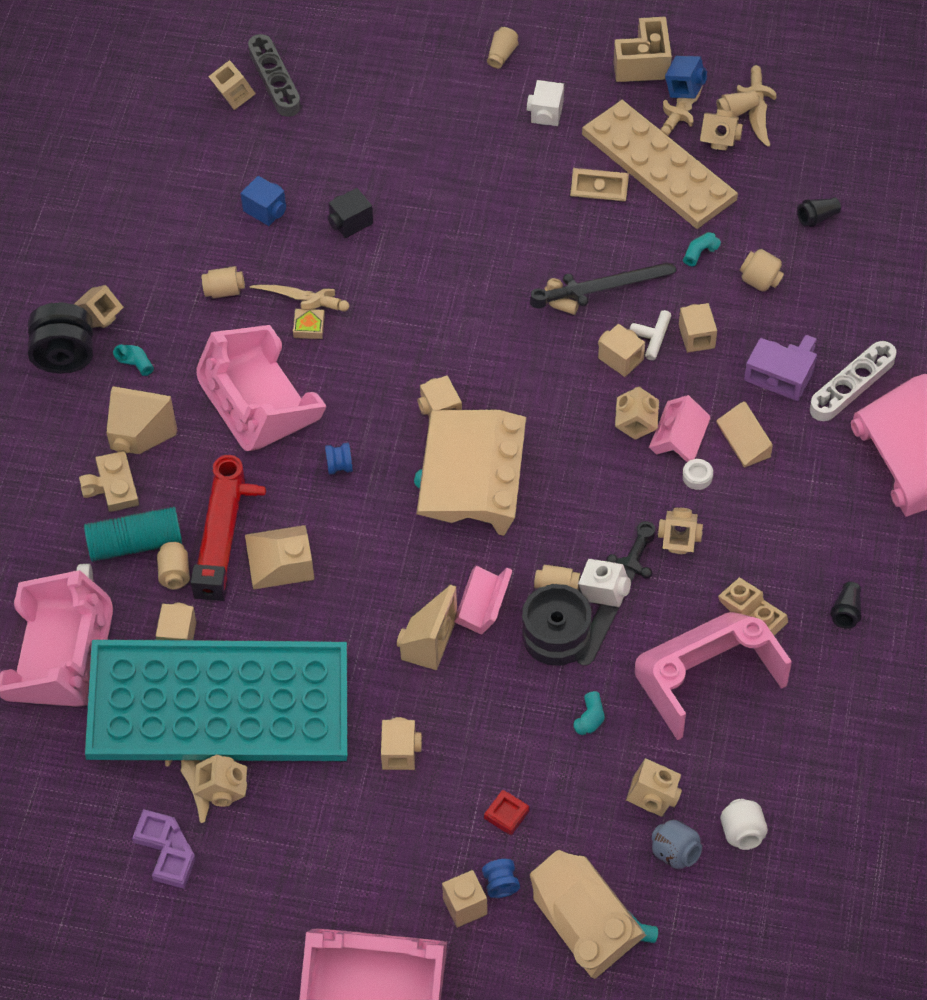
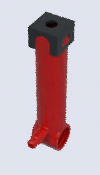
M223 455L213 464L214 478L198 563L194 564L191 578L194 599L225 601L228 585L226 574L240 496L266 495L265 486L245 484L242 462L233 455Z

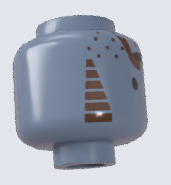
M673 819L665 824H660L652 834V851L654 855L672 868L682 869L690 867L696 863L701 855L702 845L699 834L681 821Z

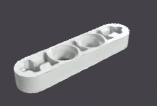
M886 341L874 343L816 392L811 399L810 413L813 418L818 421L831 420L891 369L896 357L895 347ZM877 354L882 356L877 360V363L875 364L874 362L877 359ZM865 368L869 370L871 375L861 377L855 373V370ZM838 385H846L851 389V392L842 394L836 390V387ZM831 397L832 400L829 403V408H827L824 405H826L829 402Z

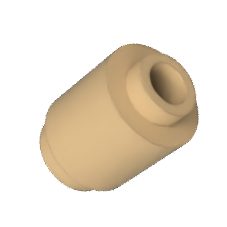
M236 266L208 270L207 274H202L205 297L212 296L215 299L240 295V289L245 288L243 272H237Z
M168 542L163 544L157 554L159 583L168 589H179L186 585L190 579L188 553L181 543Z
M544 564L542 570L536 571L534 588L538 589L550 584H564L579 590L578 583L581 573L573 572L572 568Z

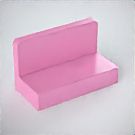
M689 395L667 401L658 423V429L654 433L649 448L656 455L674 450L686 462L695 459L710 421V415Z
M475 566L471 571L454 622L482 635L496 621L512 570L506 568L497 576Z

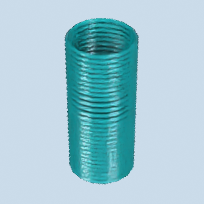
M174 506L161 510H152L151 512L137 513L136 515L121 516V521L118 517L117 520L114 518L84 524L87 547L92 562L106 560V558L112 559V557L118 558V556H125V554L132 555V553L157 550L168 542L182 544L176 508Z

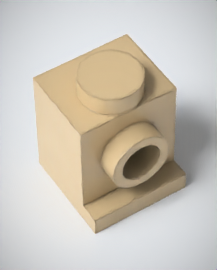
M230 60L208 76L234 110L256 94Z

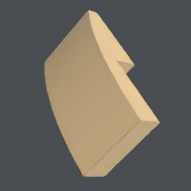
M740 577L718 596L720 602L730 612L762 620L773 635L788 623L787 614L766 602L762 591Z

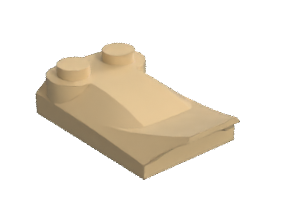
M557 850L530 873L534 901L573 952L577 963L584 967L590 977L596 979L646 936L645 932L587 857Z

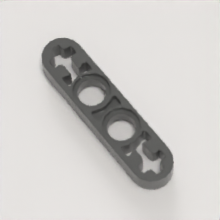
M263 34L251 37L248 42L250 57L277 112L286 117L296 115L301 108L300 97L269 36ZM259 47H262V49H265V53H264V54L261 53V50H260ZM267 63L276 64V67L272 69H266L263 66ZM277 81L286 83L283 87L279 88L272 86ZM287 96V99L290 104L284 102L283 97Z

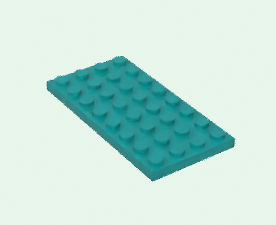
M92 640L85 747L86 760H206L217 754L222 757H230L234 761H347V642Z

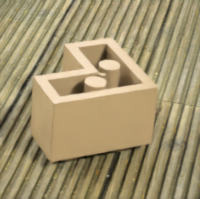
M666 17L639 18L638 38L615 40L613 62L616 82L665 79V74L671 65L672 58Z

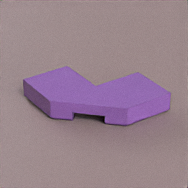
M143 809L132 837L133 843L162 850L152 874L153 881L185 889L196 860L190 845L181 832L175 817Z

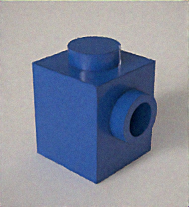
M675 56L665 74L670 98H696L702 85L707 80V70L703 67L701 57Z
M257 176L240 193L243 211L268 226L280 218L286 210L284 190L278 184L270 183L260 176Z

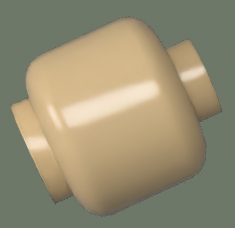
M759 249L755 253L750 251L739 270L743 273L742 280L762 292L768 290L770 286L776 288L784 275L780 271L782 266L781 260L763 249Z

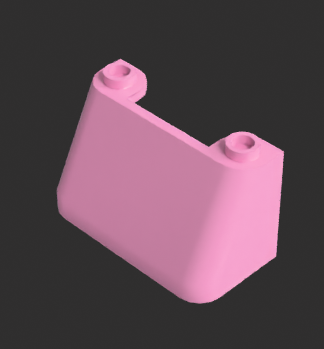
M270 325L211 332L197 366V378L201 387L245 451L261 449L320 420L327 407L317 393L308 392L301 398L276 362L282 350V342Z
M922 374L911 378L855 412L853 420H851V428L856 437L860 436L863 441L872 439L893 475L895 482L894 490L891 491V497L895 506L901 508L905 517L927 510V374Z
M80 570L19 582L14 606L21 617L27 621L17 672L12 669L0 672V697L8 702L74 707L88 705L92 640H108L113 615L110 597Z
M312 929L306 932L299 1000H441L447 942L331 929Z

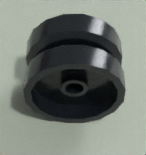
M59 302L40 306L31 313L28 320V356L34 366L46 372L63 374L76 372L90 364L93 358L92 316L84 308L75 304Z
M550 584L538 588L528 596L523 605L522 640L527 652L535 660L547 665L562 666L575 662L585 654L590 644L592 609L587 598L579 590L564 584Z

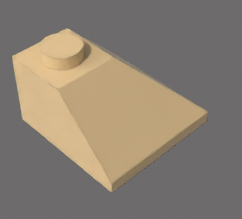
M113 386L106 432L110 449L117 452L125 451V453L141 454L175 436L177 425L171 396Z
M305 525L245 535L253 589L314 580L312 558Z
M449 585L411 617L406 629H401L397 639L401 660L437 670L455 626L454 620L457 614L456 586Z

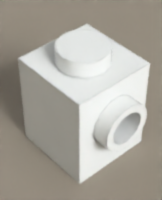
M537 80L534 95L529 94L527 111H531V123L558 126L564 102L563 83Z
M588 559L578 585L588 602L620 607L624 596H627L630 591L631 581L626 574L623 564Z

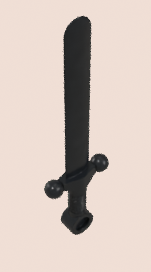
M663 263L581 283H576L573 275L567 273L563 277V282L568 286L548 291L540 288L531 291L530 305L540 309L544 308L547 302L563 298H573L577 300L578 305L584 307L589 301L583 294L673 274L676 272V267L671 263Z
M648 521L639 523L637 526V538L627 557L618 558L615 554H610L606 558V562L623 564L631 582L635 574L641 575L644 579L652 576L651 568L642 567L639 559L647 543H650L655 538V526L653 523ZM600 604L591 623L590 644L585 654L576 660L579 664L589 665L593 662L619 607Z

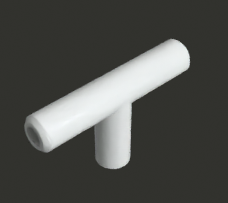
M664 310L660 312L655 328L632 323L630 326V330L635 332L637 336L651 339L645 353V357L648 360H655L671 319L669 311Z

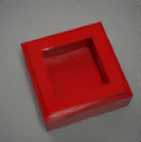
M502 789L484 813V819L507 834L512 835L529 813L530 806Z

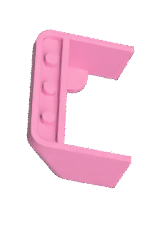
M735 612L725 613L638 656L635 662V675L677 740L683 738L686 713L671 690L684 682L686 670L739 644L748 648H754L780 688L782 689L787 686L792 661L762 620Z

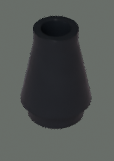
M836 197L830 199H807L798 205L797 216L802 225L814 227L829 217L840 213L841 205Z
M855 582L844 583L838 598L831 608L832 621L840 628H853L862 618L861 587Z

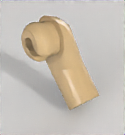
M552 278L548 280L544 290L562 288L563 283L559 279ZM570 298L549 302L551 307L573 315L576 314L579 307L577 300Z

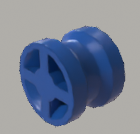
M349 442L342 443L340 447L325 445L329 475H335L337 471L342 470L346 473L353 472Z
M498 859L483 866L482 873L484 878L488 880L489 884L486 888L488 896L491 898L507 897L520 889L519 881L513 874L516 870L513 860Z

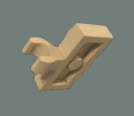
M125 451L95 457L100 477L91 474L79 477L83 498L104 493L109 512L139 506Z

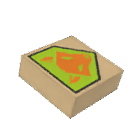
M295 309L293 337L323 339L324 310Z

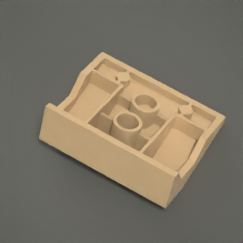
M501 410L431 411L416 514L450 523L465 518H472L491 523L496 532L504 536L515 519L526 417Z

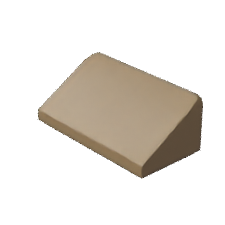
M573 168L570 196L626 202L629 173Z
M745 401L717 420V425L744 468L771 457L772 443Z

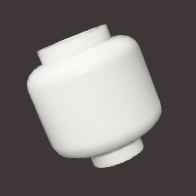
M736 799L722 811L720 816L726 840L734 847L742 850L753 849L766 837L768 829L761 806L754 801Z

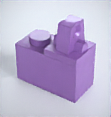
M805 335L799 347L789 344L788 348L781 346L777 342L760 338L746 363L744 381L799 401L815 369L817 354L813 352L817 338Z

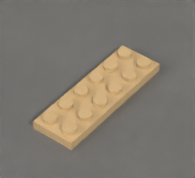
M623 100L582 127V135L696 229L737 201L738 193Z

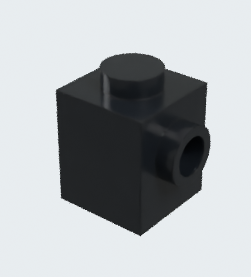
M358 188L344 195L337 196L329 202L330 215H328V221L335 231L339 230L344 238L374 224L372 205Z

